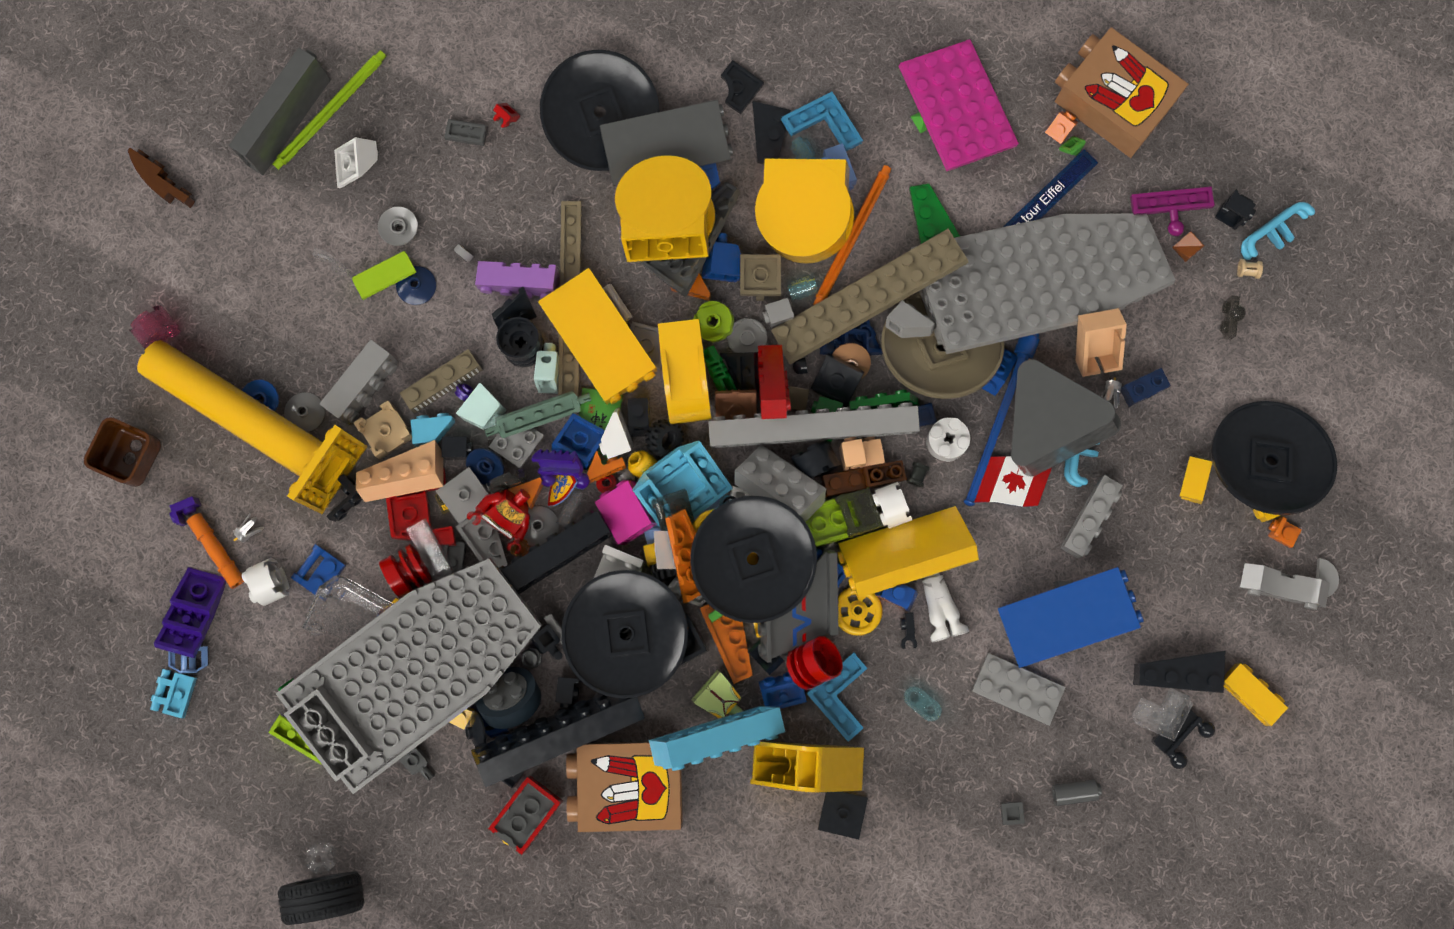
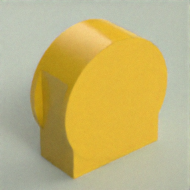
M657 156L639 162L623 175L616 188L615 204L621 221V241L627 262L708 257V237L715 223V208L711 199L710 181L706 173L697 164L678 156Z
M765 159L764 183L757 195L755 216L761 234L779 255L797 263H815L831 257L847 242L854 224V207L848 193L850 168L846 160Z
M699 319L658 324L663 380L670 424L711 420Z

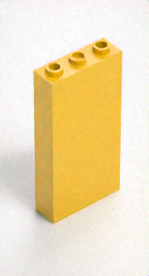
M589 268L538 301L607 405L609 403L615 404L622 398L621 395L626 392H633L639 387V383L644 380L647 382L656 376L657 368Z
M956 506L913 519L890 529H881L838 543L840 552H837L840 564L844 563L842 567L846 578L850 577L848 582L851 591H856L858 598L979 560L977 545Z

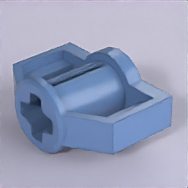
M208 646L200 647L198 650L201 651V667L197 670L196 656L195 658L189 657L188 669V657L181 655L180 671L175 668V653L169 651L168 667L176 670L179 674L198 673V671L208 666Z

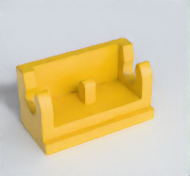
M1189 457L1180 492L1181 499L1202 504L1212 461Z

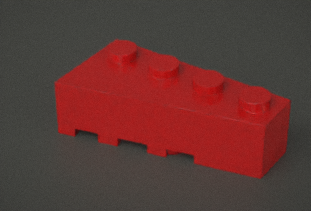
M782 345L758 346L761 419L787 418V410H791L787 370L784 371Z

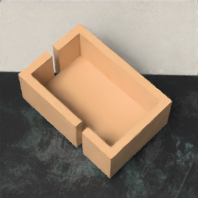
M1119 308L1078 315L1075 360L1082 377L1101 373L1095 357H1098L1104 373L1123 369L1124 338L1126 336L1127 324Z

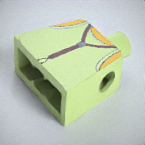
M718 670L714 672L691 699L696 705L717 718H723L727 714L732 715L743 711L736 705L741 699L740 695Z

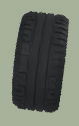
M355 871L281 886L278 890L281 921L285 925L303 924L335 918L362 910L365 902L361 876Z

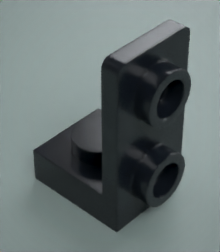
M342 474L337 480L342 484L340 486L342 491L348 496L327 515V518L334 522L342 520L351 507L357 506L362 501L361 496L356 491V483L345 474Z

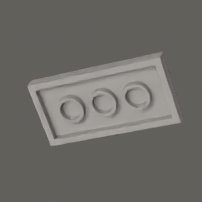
M987 653L972 692L1050 726L1066 687Z

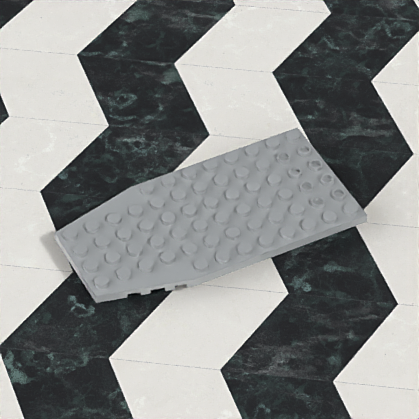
M1061 214L956 237L955 240L969 263L919 292L928 317L935 323L933 332L938 345L943 344L946 354L1078 325V315L1117 308L1122 310L1127 305L1133 302L1136 303L1149 294L1152 295L1173 285L1175 277L1147 214Z
M488 558L409 592L282 688L276 695L288 709L284 716L336 782L341 778L352 794H354L486 695L542 624L493 560Z

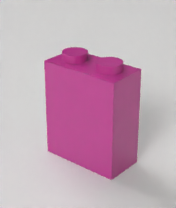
M623 480L616 485L617 488L602 493L599 496L600 499L595 502L618 545L628 544L657 525L632 491L636 485L634 481Z

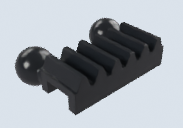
M1188 705L1181 706L1179 711L1174 714L1173 718L1163 726V729L1151 741L1170 758L1171 765L1176 769L1184 768L1187 765L1188 759L1184 753L1175 752V749L1196 726L1198 727L1199 734L1204 738H1210L1215 734L1213 723L1203 721L1200 716H1197L1189 709Z

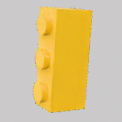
M1234 664L1224 675V688L1265 726H1272L1288 709L1284 704L1285 700L1277 693L1273 694L1268 689L1269 685L1264 680L1257 679L1252 674L1253 670L1248 665Z

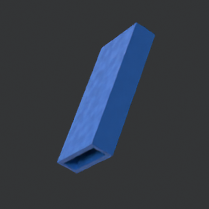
M1119 566L998 608L1019 668L1141 628V623L1144 622L1141 611H1136L1134 602L1137 601L1133 590H1128L1126 582H1129L1125 569L1121 570Z

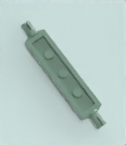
M571 391L495 417V426L484 429L486 437L499 433L502 438H506L572 415V413L580 412V404L591 401L589 393L577 397Z

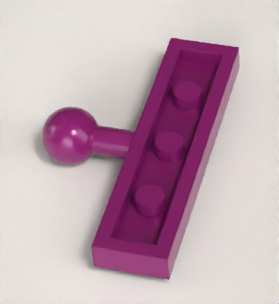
M1212 187L1140 193L1130 196L1132 213L1134 215L1170 212L1171 222L1168 225V232L1172 236H1179L1184 231V225L1179 221L1178 211L1214 207Z

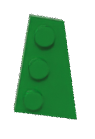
M929 183L909 187L920 244L947 229L950 230L954 238L960 237Z
M907 390L895 391L894 395L879 393L875 395V398L869 399L867 396H860L855 398L856 401H850V410L852 411L857 410L859 406H871V409H878L879 405L891 404L892 408L898 407L901 403H912L913 406H919L918 397L907 392Z

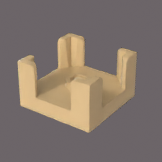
M390 401L381 404L382 410L365 420L362 417L354 422L358 431L364 435L371 446L370 449L374 456L380 460L412 439L411 431Z

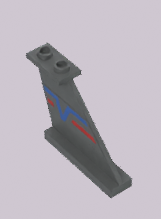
M831 549L822 550V555L817 560L813 583L806 596L794 609L782 617L758 624V634L761 636L758 652L767 663L771 662L772 658L797 648L802 644H806L818 636L826 634L839 635L837 552Z

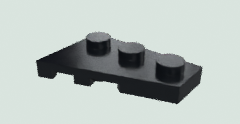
M752 101L757 163L764 165L765 159H779L786 132V127L781 119L784 115L790 113L791 110Z

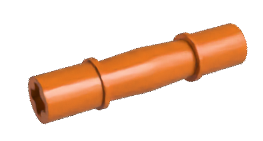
M201 513L191 516L186 522L197 537V541H201L206 552L219 568L218 572L221 573L231 589L241 585L244 582L242 574L235 565V561H231L223 545L213 534L214 530L211 529Z

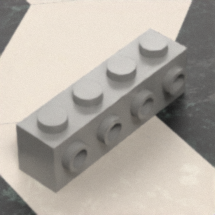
M1106 475L1099 478L1060 549L1076 558L1088 555L1092 548L1090 543L1093 537L1097 538L1102 531L1100 525L1103 520H1107L1111 515L1112 509L1110 507L1113 502L1117 503L1121 497L1122 492L1120 489L1123 485Z

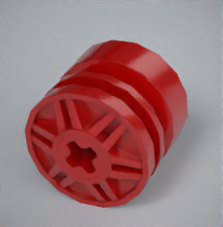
M411 544L405 547L407 554L402 549L398 550L400 561L393 555L379 561L380 569L387 583L399 599L413 591L412 582L418 588L423 586L422 580L426 584L432 582L426 561Z
M818 636L806 644L794 648L787 656L788 672L792 680L804 690H811L824 682L838 677L843 669L842 658L838 648L825 636Z

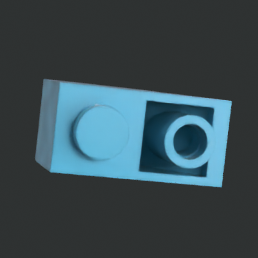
M448 413L437 414V417L429 418L428 415L417 416L416 419L411 420L412 444L419 447L433 440L438 444L455 424V419L449 416Z

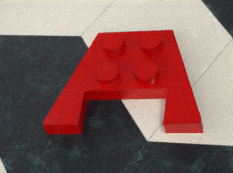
M443 468V485H445L447 479L445 469ZM439 488L386 498L392 539L456 546L454 528L452 526L432 530L427 492L438 490Z

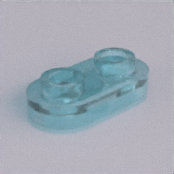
M910 687L904 692V702L923 719L935 721L941 716L942 710L939 703L921 688ZM912 693L917 694L918 699L916 701L910 699ZM930 706L934 709V713L931 715L926 711Z

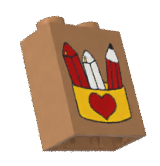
M1110 27L1102 39H1099L1094 34L1087 39L1078 52L1085 59L1078 68L1068 63L1059 74L1054 83L1062 89L1055 103L1072 113L1078 120L1129 158H1132L1189 84Z
M649 742L588 743L578 747L577 753H567V779H577V796L567 797V821L578 822V832L682 829L681 769L672 771V768L663 769L661 766H655Z

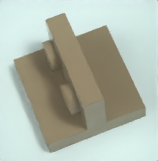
M740 254V296H756V301H764V296H781V255Z

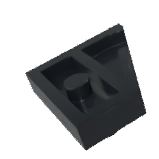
M524 287L518 290L519 294L513 300L509 298L502 307L492 313L497 328L503 322L513 317H523L529 320L537 317Z

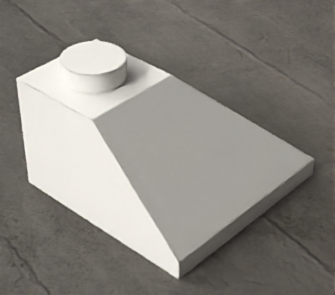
M355 137L334 150L337 188H342L362 177L378 160L376 141Z
M620 407L614 410L601 438L602 443L599 444L602 454L607 455L608 459L629 452L634 446Z

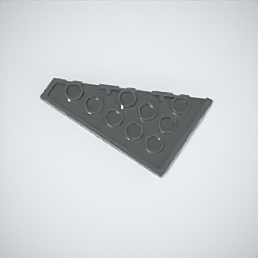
M725 182L711 197L715 208V223L708 237V255L740 195L739 190L728 182ZM707 257L643 261L641 264L646 270L686 297Z

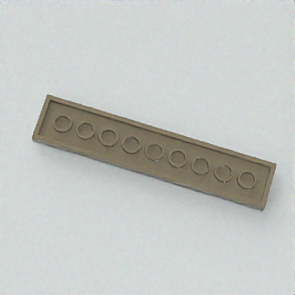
M947 229L771 331L778 344L782 345L789 364H792L969 263L968 259L950 230Z

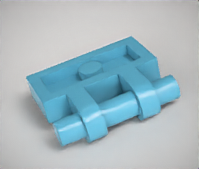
M162 669L161 676H158L156 681L158 685L155 695H152L150 700L152 701L150 710L159 711L160 705L163 704L162 713L185 718L197 678L175 672L171 680L169 679L171 671ZM166 686H170L167 698L163 697Z

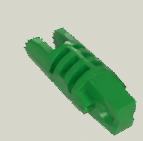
M714 346L707 347L703 351L704 361L711 378L714 380L717 391L737 390L730 374H728L722 357Z

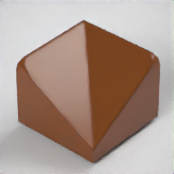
M1190 231L1172 248L1186 262L1200 251L1204 245Z

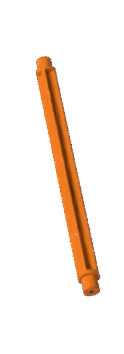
M884 165L882 170L878 172L854 220L851 234L844 246L838 251L815 296L816 299L813 305L828 297L885 183L889 179L891 171L889 166Z

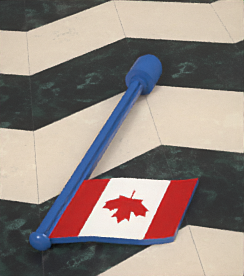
M1039 333L1018 339L1014 350L1018 359L966 500H963L967 506H974L975 503L996 502L1019 507L1039 505L1052 467L1036 476L1030 477L1021 472L1011 456L991 457L1016 389L1018 368L1024 361L1034 358L1040 341Z

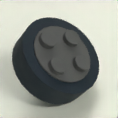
M508 667L489 692L476 701L475 704L484 721L489 726L497 729H508L516 727L531 718L540 705L542 695L537 682L528 670L520 667Z

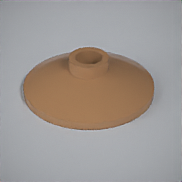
M843 344L832 354L847 363L854 362L855 367L864 371L862 378L866 376L870 369L871 359L869 353L859 344Z

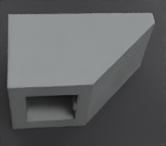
M902 300L887 316L885 327L900 338L931 336L935 323L930 317L918 312L913 305L907 304Z

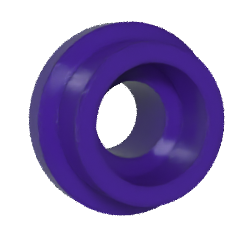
M465 383L463 385L458 384L455 395L461 400L466 401L473 392V389Z

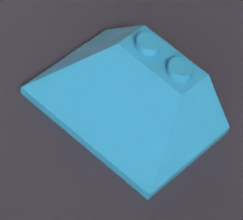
M696 441L677 447L642 474L632 491L662 531H668L665 518L686 509L690 520H692L733 488L702 443Z

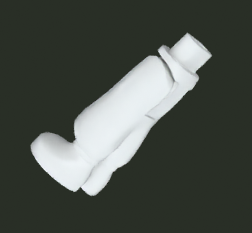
M940 573L924 577L922 581L928 605L929 619L936 628L930 637L932 643L950 637L945 623L946 620L949 622L952 637L969 632L968 626L959 622V610L951 597L943 575H940Z

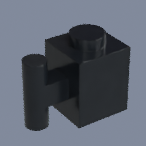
M544 624L530 640L540 653L544 654L548 651L552 659L560 660L563 654L559 652L555 645L561 640L549 624Z

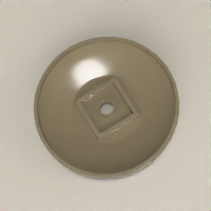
M920 292L903 300L905 303L913 305L922 315L928 316ZM886 321L882 331V354L891 373L907 388L932 398H959L980 390L995 376L1003 359L1004 341L946 354L945 351H939L936 348L938 343L934 332L931 336L900 338L885 327Z

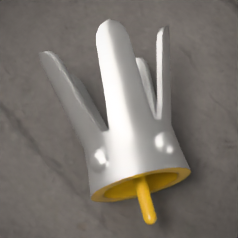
M1114 377V380L1106 381L1105 390L1101 395L1103 397L1105 394L1104 399L1110 401L1114 393L1115 409L1120 405L1119 393L1122 387V383L1116 381V377Z
M249 513L241 526L233 530L236 536L234 541L239 539L244 543L249 537L264 529V527H258L247 532L253 526L257 517H253L244 525L250 516Z

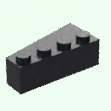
M1226 651L1134 664L1133 685L1224 693Z

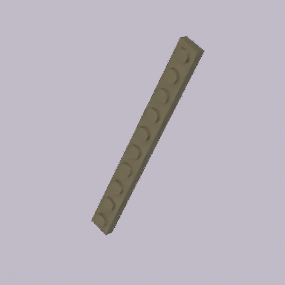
M561 201L560 286L581 273V201ZM559 334L558 396L573 391L578 397L580 364Z

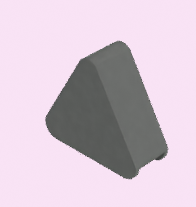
M1026 360L1019 366L1011 458L1024 475L1036 476L1119 432L1121 420L1115 413L1114 406L1106 399L1037 360Z

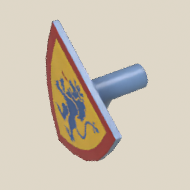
M555 475L556 481L550 486L548 496L549 507L562 503L568 498L573 489L577 488L578 481L575 476Z

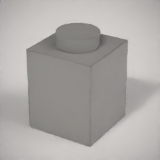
M788 298L765 305V312H762L765 323H769L771 328L794 318Z

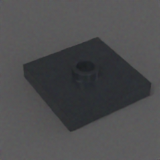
M828 353L811 389L831 400L841 402L844 407H847L864 371Z
M843 791L826 792L818 830L859 840L868 797Z

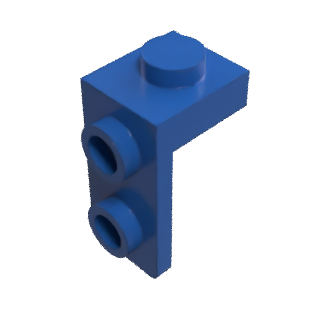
M1004 348L1003 359L997 373L982 389L996 396L1008 378L1017 360V355Z

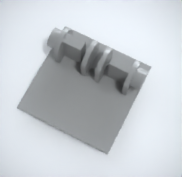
M534 428L506 438H502L498 433L489 448L521 469L544 435Z

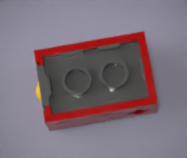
M530 775L524 780L488 829L493 833L496 832V835L502 839L504 844L511 846L513 849L517 848L516 851L522 855L563 803V800Z

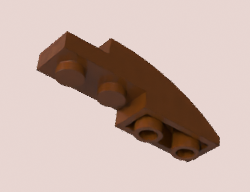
M132 148L128 149L130 159L136 171L155 193L169 204L176 198L189 208L194 205L195 201L190 198L192 194L182 187L180 190L174 187L176 183L167 178L168 174L163 170L165 166L156 160L153 162L148 160L149 156L140 149L137 152Z
M899 460L866 466L862 469L824 475L821 477L823 487L826 488L825 497L886 486L905 481L907 478L903 461Z

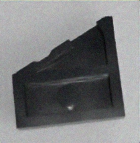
M758 352L720 353L722 359H725L728 365V374L733 379L736 389L756 390V393H759Z

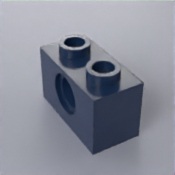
M1160 368L1124 385L1121 388V393L1128 407H1131L1166 390L1171 385L1163 369Z

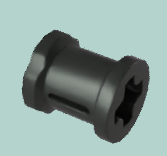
M913 462L912 473L906 482L923 488L925 485L923 481L926 473L930 471V467Z

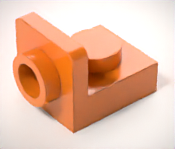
M1285 517L1277 518V520L1274 519L1269 526L1271 532L1268 536L1289 548H1293L1302 529L1287 522Z

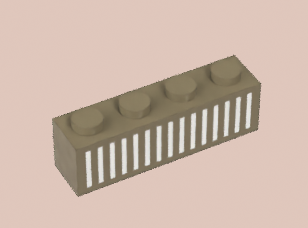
M467 349L400 392V395L408 408L415 414L455 389L458 384H462L480 373L483 369L471 351Z

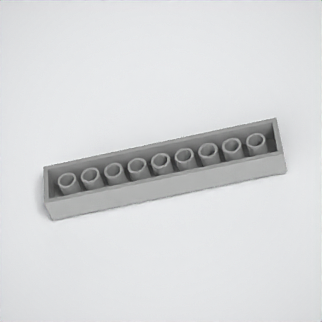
M901 403L898 407L892 408L891 404L879 405L878 409H871V406H859L855 411H850V407L837 408L836 412H829V409H818L814 414H808V410L796 411L795 415L787 414V418L761 419V414H754V418H746V415H735L732 420H726L725 416L712 417L713 421H708L710 447L724 448L846 439L849 437L862 438L916 434L920 431L918 406H913L912 403Z

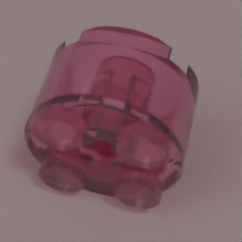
M161 305L152 307L154 311L150 313L147 310L141 313L130 325L133 329H129V331L144 349L155 341L162 340L165 342L170 337L173 338L181 332L178 324Z

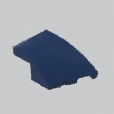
M867 320L820 347V354H833L839 346L846 343H856L863 346L869 353V356L882 355V349L875 338L876 333L870 326V321Z

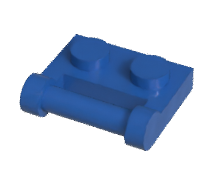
M315 544L312 548V553L298 572H294L291 578L322 599L346 565ZM320 555L324 557L309 580H305L303 577Z

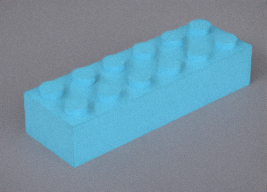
M758 706L651 739L649 743L654 765L661 766L663 769L672 768V771L685 768L684 764L690 762L691 764H699L704 762L703 758L709 756L710 758H717L723 756L722 752L728 750L729 752L739 751L742 749L741 746L746 744L754 746L760 744V740L765 738L766 740L776 739L778 734L785 732L780 707Z

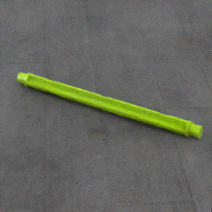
M381 50L376 55H373L294 140L286 146L276 157L277 159L272 165L278 170L283 165H286L301 147L313 137L382 64V61L387 56Z

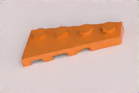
M683 509L665 518L682 600L683 603H688L701 594L693 580L690 565L691 547L696 532L686 509Z
M709 604L701 607L700 611L733 684L753 676L743 622L722 616L712 623L708 614L715 611V609Z

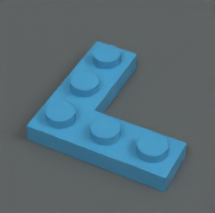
M833 92L784 115L781 119L791 136L825 120L839 144L843 143L846 151L863 142V139Z
M852 653L842 662L843 669L838 677L816 686L807 693L847 742L863 729V726L837 697L842 690L868 669L855 653Z

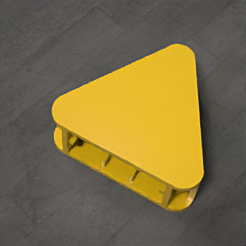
M760 741V744L754 745L753 773L750 784L802 792L862 791L864 748Z

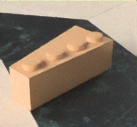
M433 440L356 472V491L364 502L443 487L442 450L437 442Z

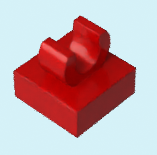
M507 103L496 104L493 109L497 113L493 120L499 121L500 118L503 119L502 128L508 127L511 122H516L521 116Z

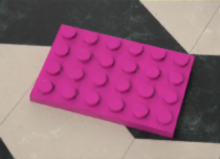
M970 39L900 63L899 69L946 171L1009 150L1019 144Z

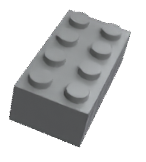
M370 340L320 402V405L345 424L354 423L358 419L359 411L363 406L367 407L372 401L371 396L374 392L379 391L384 386L385 378L396 371L398 361L390 353Z
M760 445L735 469L734 484L751 496L769 497L783 502L795 510L805 522L825 502L826 488L763 445Z

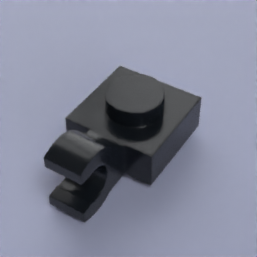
M913 612L904 613L903 618H900L901 630H905V637L901 640V648L905 649V642L907 640L912 642L913 648H916Z

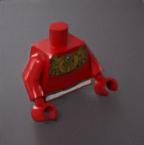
M508 489L503 492L485 495L475 507L476 511H471L467 514V519L470 520L472 516L476 515V519L472 522L473 525H478L482 518L510 540L514 538V541L508 543L507 550L510 551L511 546L516 544L517 549L514 554H518L521 551L519 543L523 541L529 529L530 514L528 513L529 506L526 501L530 498V495L524 489H521L516 495Z

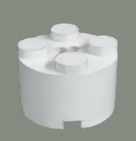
M943 418L937 421L928 432L926 445L933 457L946 462L954 461L967 450L970 444V433L966 425L958 418ZM946 436L948 438H952V441L950 443L948 441H944Z
M898 482L875 490V494H872L876 508L881 507L883 513L879 514L884 527L888 526L889 529L912 521L911 516H906V514H909V509L902 490L896 489L899 487Z
M273 558L251 566L242 573V579L248 585L250 590L249 598L253 603L258 602L262 606H266L289 595V592H286L290 587L282 567L279 569L276 567L275 564L278 562Z

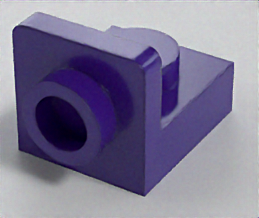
M191 496L169 505L171 520L180 526L187 525L183 513L184 515H189L196 512V508L201 506L199 498Z

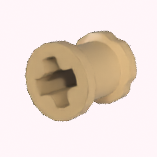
M1240 259L1237 276H1253L1255 279H1260L1263 271L1262 261H1257L1256 263Z

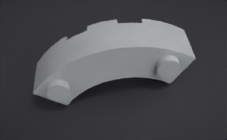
M1244 564L1240 587L1248 590L1247 594L1253 596H1260L1261 594L1305 604L1304 608L1317 610L1318 607L1326 608L1330 583L1325 580L1300 575H1293L1290 578V575L1265 565Z

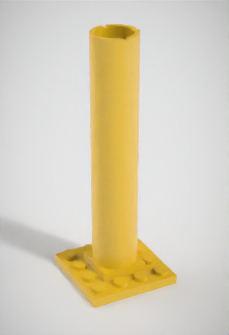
M162 340L150 344L144 350L145 353L139 358L137 369L143 377L299 476V479L290 486L287 497L318 513L323 514L342 485L337 479L342 474L349 475L367 448V445L336 425L327 431L325 440L323 442Z

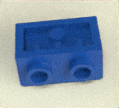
M789 672L777 677H766L759 681L765 706L780 707L781 709L807 702L804 689L800 688L792 680Z

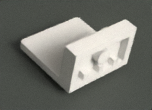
M605 545L602 551L604 555L594 578L617 570L641 572L645 562L642 559Z

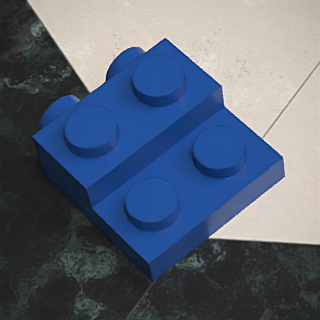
M572 413L553 441L551 451L555 450L556 453L560 450L563 453L569 451L570 454L576 451L583 469L587 470L596 451L598 452L600 448L599 444L602 443L601 438L605 430Z

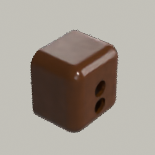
M109 417L101 422L84 456V464L87 468L117 482L138 487L144 483L161 449V442L157 437ZM134 440H139L142 443L141 449L136 452L132 451L131 443ZM127 453L135 455L134 463H125L124 457Z

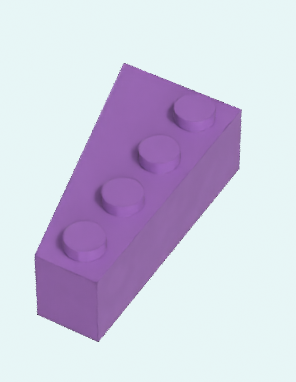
M478 261L475 285L482 293L491 294L492 291H497L505 296H512V293L519 294L518 290L524 287L528 298L540 296V299L559 288L560 273L556 265H549V268H544L540 264H532L529 268L521 263H512L509 267L503 262Z

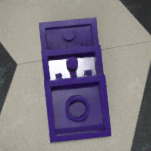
M187 568L170 599L171 606L162 620L163 627L154 642L155 648L195 658L212 623L226 585V581L222 576Z

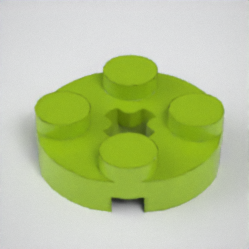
M708 301L702 304L697 314L694 315L693 319H699L701 337L704 340L719 342L733 332L734 317L731 310L725 304L717 301ZM713 316L715 317V319H718V323H716V326H713L711 324L709 325V322L712 321Z

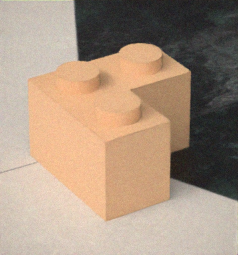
M849 437L844 439V442H841L839 452L843 472L885 463L881 439L867 437L862 442V439L857 440L856 437Z

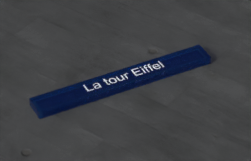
M1084 149L1003 227L1041 219L1098 162Z

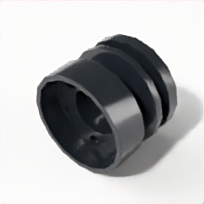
M513 317L506 320L498 328L496 335L497 345L503 355L514 366L522 368L536 363L537 351H543L545 344L542 335L534 323L523 317Z

